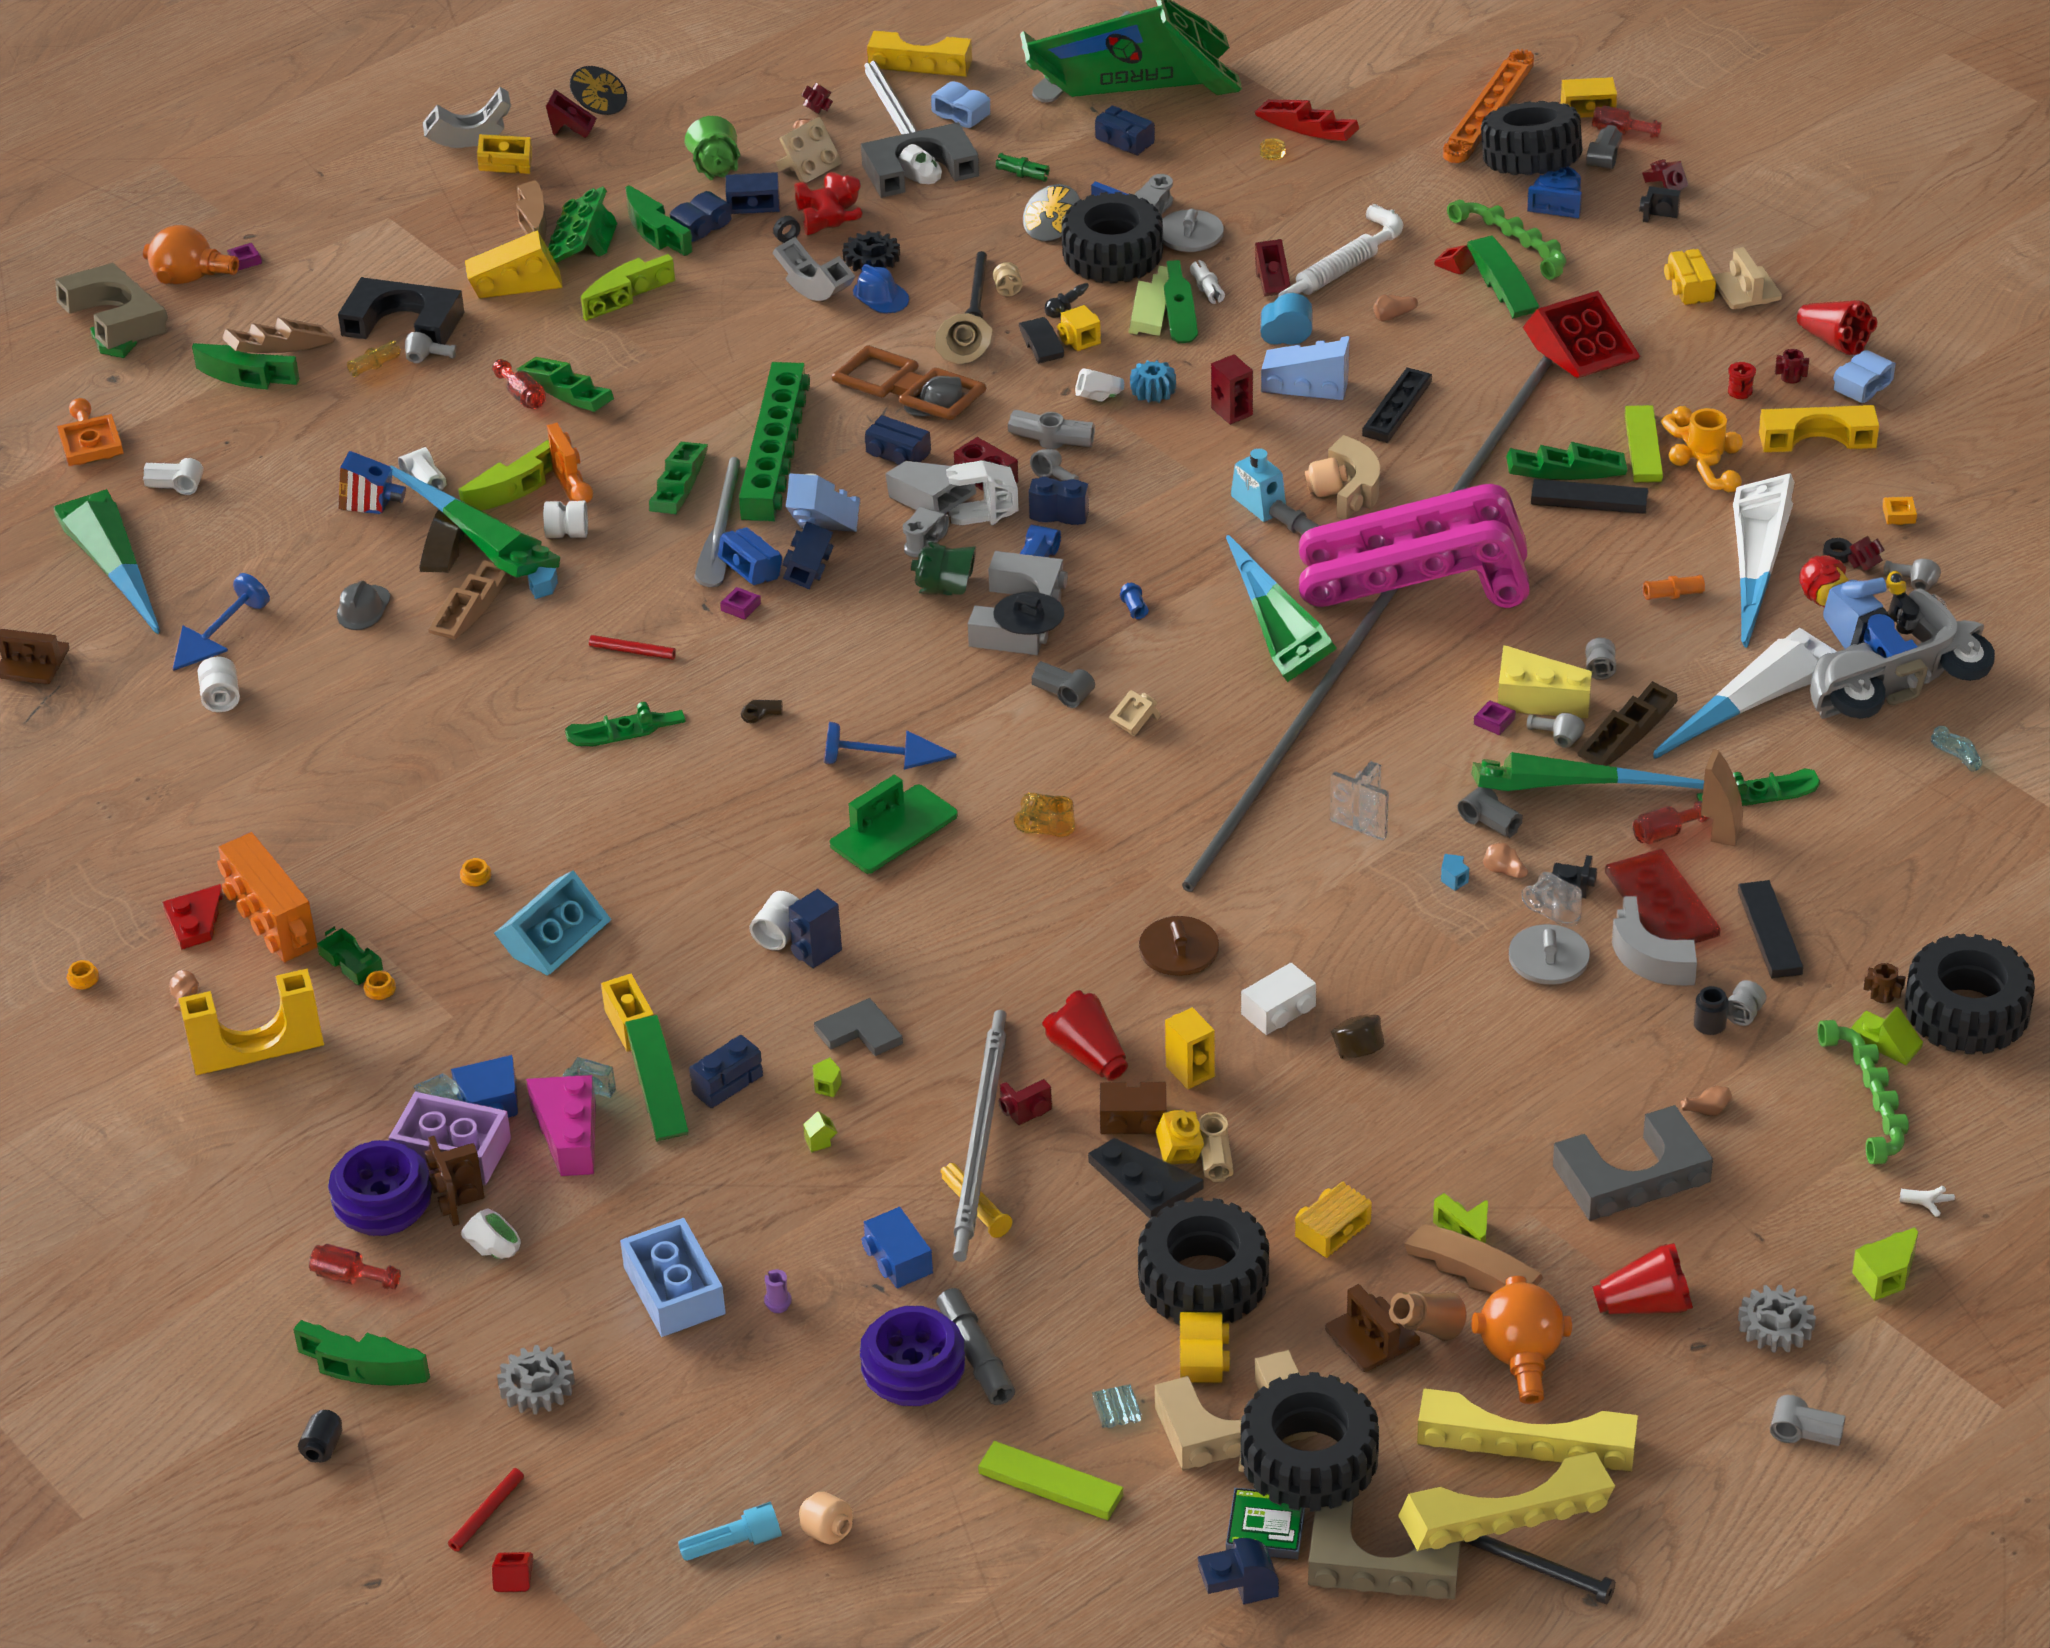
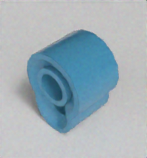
M1287 293L1278 297L1274 302L1265 305L1261 311L1260 327L1263 340L1269 344L1285 343L1290 345L1305 341L1311 335L1313 321L1312 304L1308 298L1297 293Z

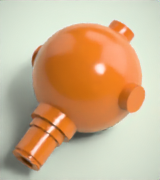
M173 225L164 228L143 249L144 259L148 260L152 273L163 284L189 283L203 277L205 274L225 273L235 275L239 268L238 257L224 255L216 249L210 248L208 241L199 231L185 225Z
M1512 1276L1506 1279V1286L1501 1287L1488 1298L1481 1313L1475 1312L1473 1314L1472 1331L1474 1334H1481L1486 1348L1495 1358L1510 1365V1372L1517 1380L1520 1402L1535 1404L1544 1400L1542 1376L1546 1369L1545 1360L1554 1354L1563 1337H1570L1572 1333V1319L1570 1316H1563L1556 1299L1544 1288L1527 1283L1524 1276Z

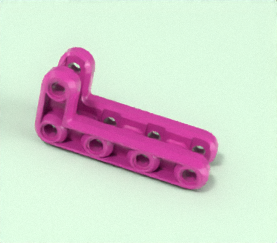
M1483 484L1318 526L1306 531L1299 541L1300 559L1308 566L1300 575L1299 592L1302 599L1313 606H1330L1469 570L1477 571L1487 598L1496 606L1511 608L1520 605L1527 599L1530 592L1529 577L1524 566L1527 557L1526 538L1509 493L1506 489L1495 484Z

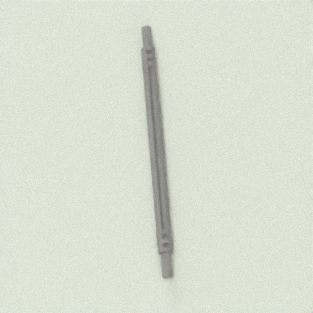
M1003 1010L994 1012L992 1028L988 1031L978 1096L954 1227L956 1241L953 1258L959 1262L966 1260L969 1240L973 1238L982 1177L1006 1042L1004 1029L1007 1014Z

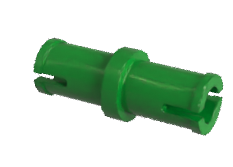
M999 153L998 158L1000 160H996L995 167L997 170L1015 173L1020 178L1026 176L1046 182L1047 177L1045 175L1049 176V165L1031 162L1026 157L1016 158Z

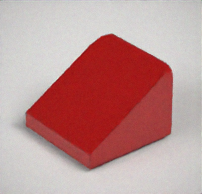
M1466 245L1448 248L1434 261L1435 266L1456 274L1465 273L1475 263Z
M498 1553L492 1565L493 1590L496 1592L528 1591L531 1583L533 1553Z

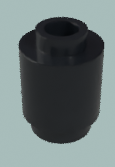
M1715 986L1705 987L1696 997L1693 1023L1694 1027L1703 1034L1716 1035L1723 1032L1726 1028L1729 1000L1721 988Z
M319 1410L310 1417L298 1443V1450L305 1459L310 1462L321 1463L331 1458L343 1430L342 1420L339 1415L330 1410Z

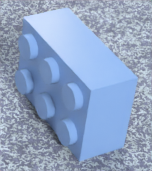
M685 1218L620 1240L624 1269L661 1337L726 1314L723 1286Z

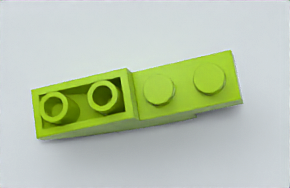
M666 254L644 262L639 257L603 275L581 295L583 319L587 321L633 304V296L674 282L673 258Z
M546 440L508 466L500 462L459 488L460 500L483 511L522 498L545 485V475L552 471L549 440Z

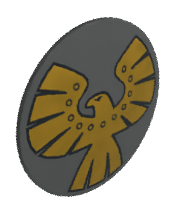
M1055 184L1035 193L1027 203L1023 213V225L1026 232L1032 238L1039 241H1052L1061 238L1062 219L1067 210L1080 200L1076 191L1069 186Z

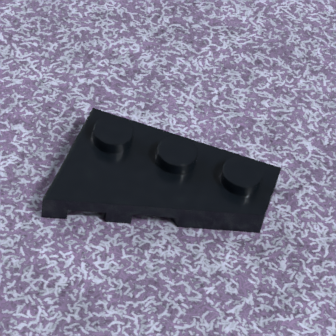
M1116 1138L1088 1153V1162L1149 1219L1153 1216L1157 1217V1213L1166 1206L1172 1208L1175 1202L1185 1200L1204 1189V1179Z

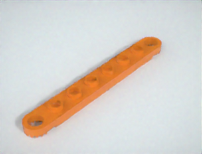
M1519 49L1513 50L1508 58L1503 61L1451 134L1449 141L1444 144L1443 157L1446 161L1462 163L1468 160L1482 140L1481 124L1485 116L1493 110L1497 111L1498 108L1506 106L1533 68L1534 54L1531 51H1523V49L1521 51Z

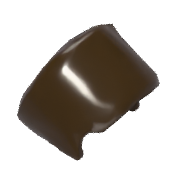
M1366 1014L1351 1017L1331 1031L1340 1058H1343V1055L1348 1058H1357L1373 1054L1383 1048L1385 1044L1379 1015Z

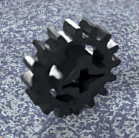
M867 231L866 235L857 233V238L849 237L848 243L843 244V261H846L848 267L852 266L854 272L859 269L862 270L865 264L872 267L886 268L888 266L894 268L895 262L900 261V244L897 243L896 238H890L889 233L884 236L881 235V231L876 233Z

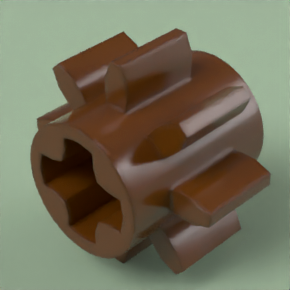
M1881 963L1876 965L1874 969L1868 968L1863 989L1871 991L1870 998L1876 1002L1889 1003L1894 998H1901L1906 977L1898 976V967L1889 963Z

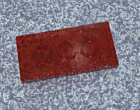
M1662 848L1606 865L1605 873L1623 899L1624 896H1637L1640 922L1650 934L1668 940H1694V944L1720 936L1721 928Z

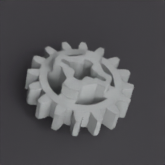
M1764 1285L1763 1293L1753 1289L1751 1290L1750 1298L1743 1297L1742 1306L1739 1307L1738 1321H1740L1739 1330L1740 1332H1747L1746 1340L1748 1342L1755 1339L1758 1340L1757 1348L1759 1349L1769 1345L1774 1353L1777 1351V1347H1783L1786 1352H1790L1791 1344L1801 1348L1803 1347L1804 1339H1811L1816 1316L1813 1315L1814 1306L1806 1305L1807 1297L1805 1295L1797 1298L1795 1296L1796 1289L1794 1288L1787 1293L1783 1292L1782 1285H1778L1776 1291H1771L1767 1285Z
M535 1345L533 1352L529 1353L525 1348H521V1356L517 1357L510 1354L508 1356L509 1364L500 1365L501 1374L497 1375L500 1396L502 1399H507V1404L510 1408L518 1404L520 1413H523L527 1408H532L533 1414H537L540 1407H544L548 1412L552 1411V1403L555 1402L562 1405L564 1404L563 1395L571 1396L572 1394L571 1385L575 1384L572 1363L570 1360H565L563 1352L554 1355L553 1347L549 1346L545 1352H542L539 1345Z

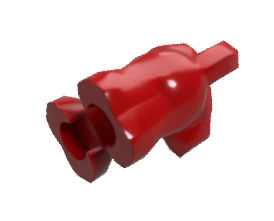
M835 172L827 173L824 177L825 188L817 190L809 189L808 184L805 182L794 184L798 211H803L805 216L803 226L806 235L814 234L824 228L839 227L844 222H854L862 217L863 212L859 207L853 211L844 210L853 206L858 199L861 184L860 180L854 176H842Z

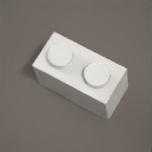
M1293 963L1285 965L1241 991V1014L1265 1035L1284 1027L1288 1022L1302 1014L1308 1013L1312 1008L1316 1007V983Z

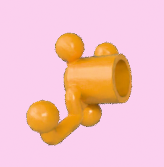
M1678 406L1671 414L1663 417L1661 421L1663 427L1675 438H1683L1688 445L1687 447L1684 444H1676L1671 448L1669 458L1674 465L1684 466L1690 461V458H1695L1698 460L1697 469L1709 488L1735 492L1736 488L1741 486V476L1736 471L1727 470L1722 473L1720 478L1716 479L1710 469V466L1720 462L1724 451L1729 454H1735L1740 451L1743 445L1740 434L1736 432L1726 433L1727 418L1725 414L1710 408L1699 409L1692 413L1688 407Z

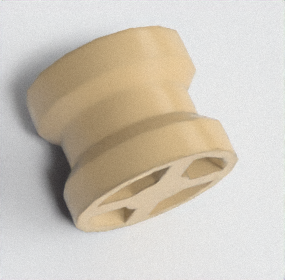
M1005 262L999 264L994 269L993 278L999 294L1008 297L1016 295L1021 290L1022 279L1019 269L1015 264Z

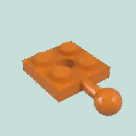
M84 398L74 399L69 406V411L72 417L78 419V421L57 426L68 466L83 465L87 462L104 458L109 459L124 454L112 414L89 419L92 411L89 401Z
M558 422L547 425L554 474L570 501H586V504L589 503L593 498V489L588 483L583 482L581 473L577 470V464L581 463L577 448L571 447L569 434L562 431Z

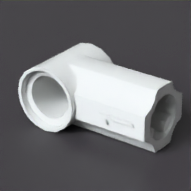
M426 447L398 458L401 471L441 491L447 485L446 477L434 465L433 458Z
M185 458L179 464L146 463L144 466V485L148 488H174L180 494L191 495L197 490L204 468L199 461L192 458Z

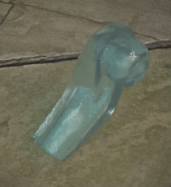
M1938 726L1933 730L1931 743L1936 748L1958 757L1969 771H1977L1981 768L1982 760L1971 740L1950 733V730L1945 726Z

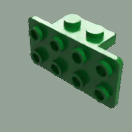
M603 186L596 190L592 188L582 197L576 200L574 198L570 199L563 205L562 213L556 222L557 225L550 237L551 240L548 246V250L556 263L582 251L586 244L589 245L598 257L607 253L618 222L615 216L602 204L607 193Z
M894 774L848 803L850 827L830 839V848L864 873L871 874L957 819L958 811L923 785H914L903 792V780Z

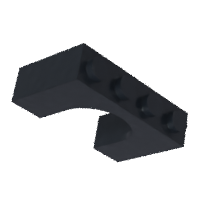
M361 277L338 313L341 336L367 339L381 318L395 312L407 311L420 314L414 323L415 332L427 335L433 343L445 345L465 313L462 290Z

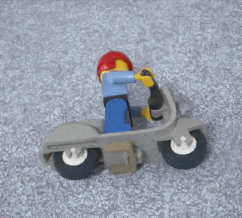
M1831 556L1812 557L1802 566L1799 581L1804 595L1817 605L1824 607L1823 617L1844 647V650L1821 656L1813 672L1810 686L1811 699L1822 719L1840 713L1851 718H1869L1880 711L1886 697L1889 705H1896L1914 699L1920 694L1924 684L1938 678L1944 670L1960 680L1973 681L1988 675L1993 667L1995 650L1992 644L1985 637L1981 636L1984 624L1966 620L1956 621L1942 598L1935 594L1931 595L1923 589H1914L1908 596L1906 594V582L1902 580V575L1898 571L1889 573L1887 580L1881 577L1867 581H1849L1845 575L1846 566L1840 560ZM1887 588L1893 594L1888 612L1882 603L1873 596L1874 594L1886 592ZM1898 632L1905 635L1912 634L1922 643L1916 645L1912 639L1905 641Z

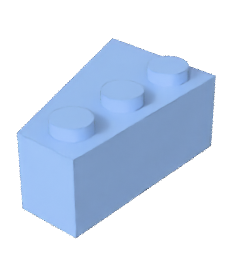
M1349 336L1341 337L1340 341L1325 343V340L1317 341L1312 346L1301 347L1300 345L1267 350L1261 369V392L1343 400L1349 376Z
M789 474L786 508L800 528H804L806 522H810L827 530L856 532L860 498L856 496L847 497L848 492L844 489H839V493L836 492L835 484L818 475Z

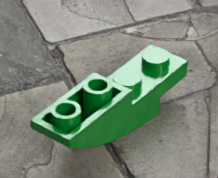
M630 185L625 187L629 218L643 239L659 251L668 246L683 256L693 252L691 230L666 216L664 205Z
M193 343L192 345L196 368L204 374L226 383L267 390L270 383L297 385L300 379L296 356L252 354L235 351L230 345Z
M300 1320L293 1329L298 1352L317 1359L319 1373L355 1383L387 1386L426 1383L430 1379L426 1354H423L418 1349L407 1348L394 1343L386 1337H378L367 1332L359 1342L350 1336L337 1334L319 1324L314 1325Z

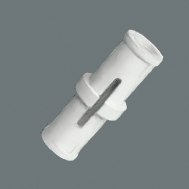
M1198 260L1201 267L1195 261L1190 266V272L1197 280V287L1200 291H1204L1212 304H1216L1214 297L1220 303L1224 299L1225 293L1218 284L1217 276L1209 271L1204 261Z

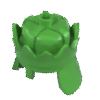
M706 116L696 120L688 128L685 135V145L693 153V162L699 173H704L709 180H713L715 176L726 177L730 170L737 171V161L740 158V152L737 147V133L734 126L728 120L719 116Z

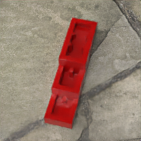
M1268 99L1254 111L1257 117L1276 126L1322 139L1347 141L1360 129L1358 121L1355 119H1336L1334 110L1312 109L1310 100Z

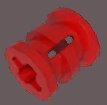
M1747 362L1731 364L1728 368V374L1730 375L1728 394L1736 399H1747L1753 393L1752 386L1754 376L1756 375V368Z

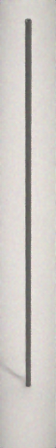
M1545 355L1543 356L1451 492L1467 489L1553 361ZM1398 589L1382 592L1182 883L1184 890L1188 892L1194 890Z

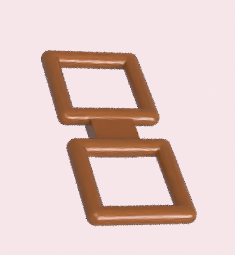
M870 345L865 346L831 376L832 381L880 398H884L889 393L899 395L901 405L946 420H953L987 389L986 384L937 367L932 368L924 376L913 373L919 367L917 361ZM869 357L902 367L881 386L849 376L852 371ZM936 376L959 377L962 387L969 389L949 409L916 398L922 392L923 386Z

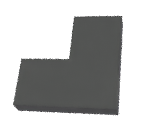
M871 998L814 1022V1031L830 1050L858 1037L874 1056L903 1044L900 1032Z

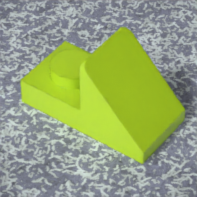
M1895 1007L1886 1019L1865 1011L1850 1028L1861 1035L1865 1044H1876L1880 1054L1904 1065H1907L1923 1046V1041L1899 1007Z
M1443 1193L1434 1199L1433 1223L1440 1228L1451 1230L1486 1243L1488 1200L1483 1201L1467 1212L1462 1204L1455 1202Z

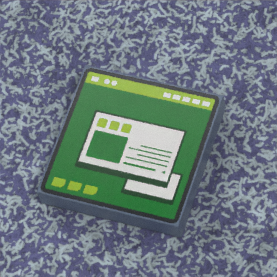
M1234 1487L1226 1550L1233 1549V1539L1251 1538L1262 1542L1266 1546L1270 1557L1298 1560L1305 1508H1300V1511L1289 1509L1288 1504L1282 1503L1280 1506L1269 1500L1268 1494L1263 1496L1255 1489Z

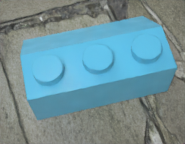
M573 870L554 880L494 934L514 959L545 975H549L612 919Z

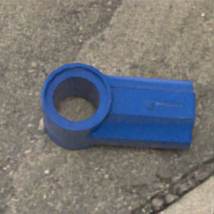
M1033 524L1030 525L1026 534L1025 546L1020 554L1041 557L1056 555L1061 542V531Z

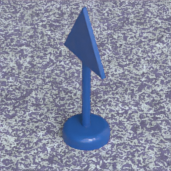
M240 573L233 581V588L239 599L202 635L183 625L173 671L227 652V648L210 640L209 637L244 603L255 609L265 607L270 601V596L263 584L252 575Z
M829 722L824 763H835L839 748L905 755L904 770L955 758L957 754L907 730L905 748L840 740V725L836 722Z

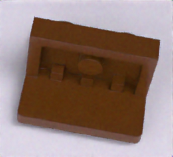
M0 629V654L2 658L0 661V679L50 684L70 649L69 643L57 641L56 635Z
M435 1136L428 1137L430 1150L424 1151L429 1170L434 1172L430 1174L432 1191L434 1194L440 1193L441 1195L437 1199L442 1216L449 1215L453 1226L460 1225L457 1206L485 1198L476 1147L474 1143L441 1152Z
M1357 1284L1347 1291V1313L1326 1323L1325 1331L1363 1372H1368L1420 1345V1337L1414 1330H1408L1402 1325L1395 1324L1390 1319L1389 1310L1391 1306L1383 1297L1379 1296L1376 1298L1373 1294H1368L1360 1284Z

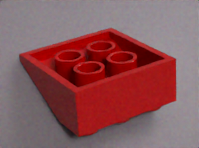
M1599 290L1538 308L1523 326L1526 334L1539 352L1576 378L1635 361L1641 357Z

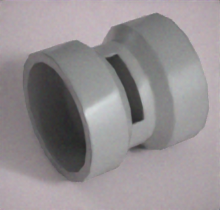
M1606 638L1592 639L1586 645L1585 650L1587 658L1586 670L1592 671V678L1602 680L1610 678L1616 672L1615 645Z
M1744 980L1739 982L1733 991V995L1728 998L1727 1018L1740 1026L1749 1025L1757 1015V1011L1766 1002L1767 996L1763 988L1752 981Z

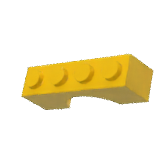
M873 31L867 45L868 63L875 61L880 69L966 76L972 62V41L968 38L946 37L938 43L920 46L906 43L899 37L897 32Z
M1874 405L1761 409L1759 435L1763 452H1789L1793 450L1799 441L1809 437L1832 438L1844 444L1848 449L1877 448L1879 422Z

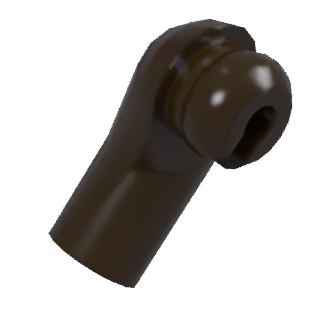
M752 700L742 708L741 718L747 723H756L766 715H782L783 702L782 700Z

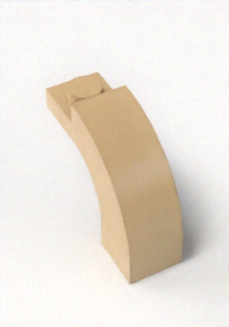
M1343 435L1328 449V458H1336L1339 466L1345 464L1348 481L1350 482L1337 494V517L1346 520L1355 511H1359L1361 506L1372 509L1376 504L1380 491V464L1377 456L1369 447L1358 440Z

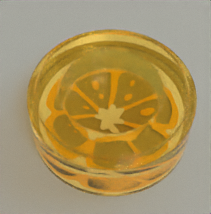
M1276 138L1263 140L1260 143V156L1271 161L1283 158L1285 156V143Z

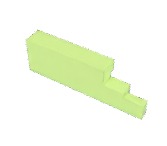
M1159 265L1158 273L1153 274L1152 283L1138 280L1128 333L1138 335V332L1160 336L1166 305L1164 285L1169 279L1167 267Z

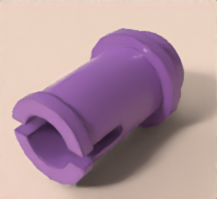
M771 1270L768 1272V1275H765L767 1293L764 1297V1303L771 1312L782 1313L788 1309L792 1300L790 1293L787 1291V1275L782 1270Z

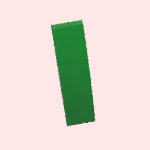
M1492 235L1467 242V246L1487 287L1492 286L1499 302H1505L1512 319L1533 314L1539 308V305L1518 267L1500 243Z
M534 357L516 369L520 376L537 388L579 408L595 412L614 400L611 389L594 386L591 376L573 373L570 363Z
M681 441L665 459V471L657 480V491L649 500V511L677 514L697 479L708 450V444Z
M1575 442L1570 443L1568 450L1540 445L1537 453L1510 448L1506 456L1509 474L1540 479H1599L1626 475L1628 471L1624 453Z
M653 1015L626 1021L625 1026L639 1084L642 1087L647 1112L650 1116L655 1141L688 1135L689 1131L658 1016Z

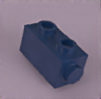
M806 522L802 532L797 530L790 545L795 549L794 551L788 549L782 566L787 567L783 579L809 590L814 579L820 581L826 566L821 563L822 559L828 561L834 545L829 543L833 532L810 522Z

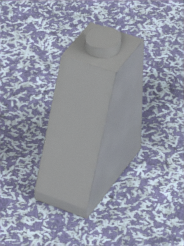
M905 461L886 473L889 497L915 510L923 507L946 514L975 495L976 487L975 484L962 486L949 484L946 469L951 466Z

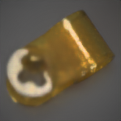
M1033 792L1024 794L1021 798V810L1015 814L1013 821L1018 830L1024 833L1046 834L1056 837L1069 836L1074 832V805L1069 797L1042 795Z

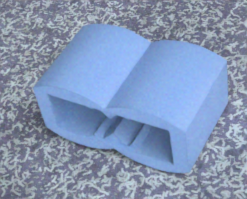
M951 81L931 95V110L941 118L952 119L955 123L959 122L962 127L971 128L990 115V98L980 91L969 90L965 85Z
M1869 350L1862 351L1860 354H1856L1851 362L1840 366L1836 370L1833 377L1835 381L1834 390L1860 403H1865L1877 391L1883 390L1893 381L1896 363Z

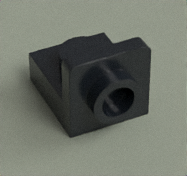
M1649 186L1647 195L1642 196L1640 200L1639 212H1643V222L1648 223L1651 215L1678 218L1681 191Z
M1586 855L1583 867L1554 863L1548 893L1586 899L1589 886L1595 887L1597 868L1592 867L1593 856Z

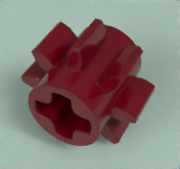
M816 82L813 88L807 85L801 95L805 98L803 105L817 114L822 109L828 111L833 103L829 99L832 92Z
M1788 349L1783 352V356L1777 355L1775 375L1781 374L1782 381L1794 384L1798 383L1802 377H1808L1809 358H1804L1802 351Z
M1866 536L1849 546L1852 554L1847 558L1854 569L1861 566L1865 572L1883 561L1880 553L1884 552L1885 549L1878 539L1871 541L1869 536Z

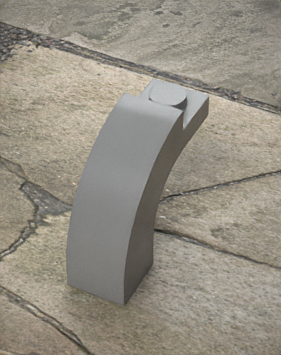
M499 87L481 110L469 115H458L436 105L423 122L424 136L443 146L464 148L478 146L479 134L499 135L504 130L503 117L508 114L511 108L509 91Z
M796 237L779 245L772 253L787 271V282L797 292L814 301H823L849 287L856 277L840 256L820 266L812 259Z
M1624 896L1623 909H1617V918L1613 919L1612 945L1619 960L1635 974L1657 983L1681 986L1695 985L1697 958L1694 940H1668L1650 934L1640 922L1637 896Z

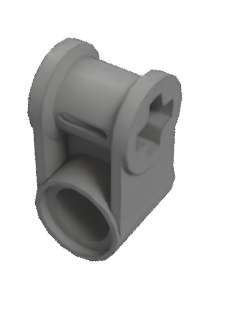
M1166 174L1154 175L1134 195L1139 199L1144 198L1148 200L1162 215L1173 204V197L1170 194L1173 179Z
M919 507L915 514L903 524V533L906 535L904 552L908 556L919 557L922 548L930 547L928 545L929 541L937 543L947 533L949 516Z

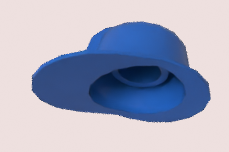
M868 264L863 265L857 285L853 288V296L871 309L881 313H896L907 307L909 295L895 283L888 269L872 267Z

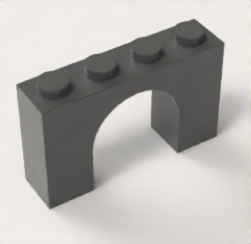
M959 122L861 143L862 166L880 198L905 193L904 170L899 163V156L903 149L910 144L921 147L934 157L935 161L945 165L955 182L979 176L978 153Z
M1676 1105L1645 1114L1643 1138L1659 1162L1644 1170L1626 1171L1609 1165L1600 1157L1585 1133L1554 1143L1553 1167L1589 1221L1600 1217H1607L1613 1213L1631 1207H1638L1644 1203L1669 1197L1675 1193L1700 1187L1711 1182L1713 1158Z

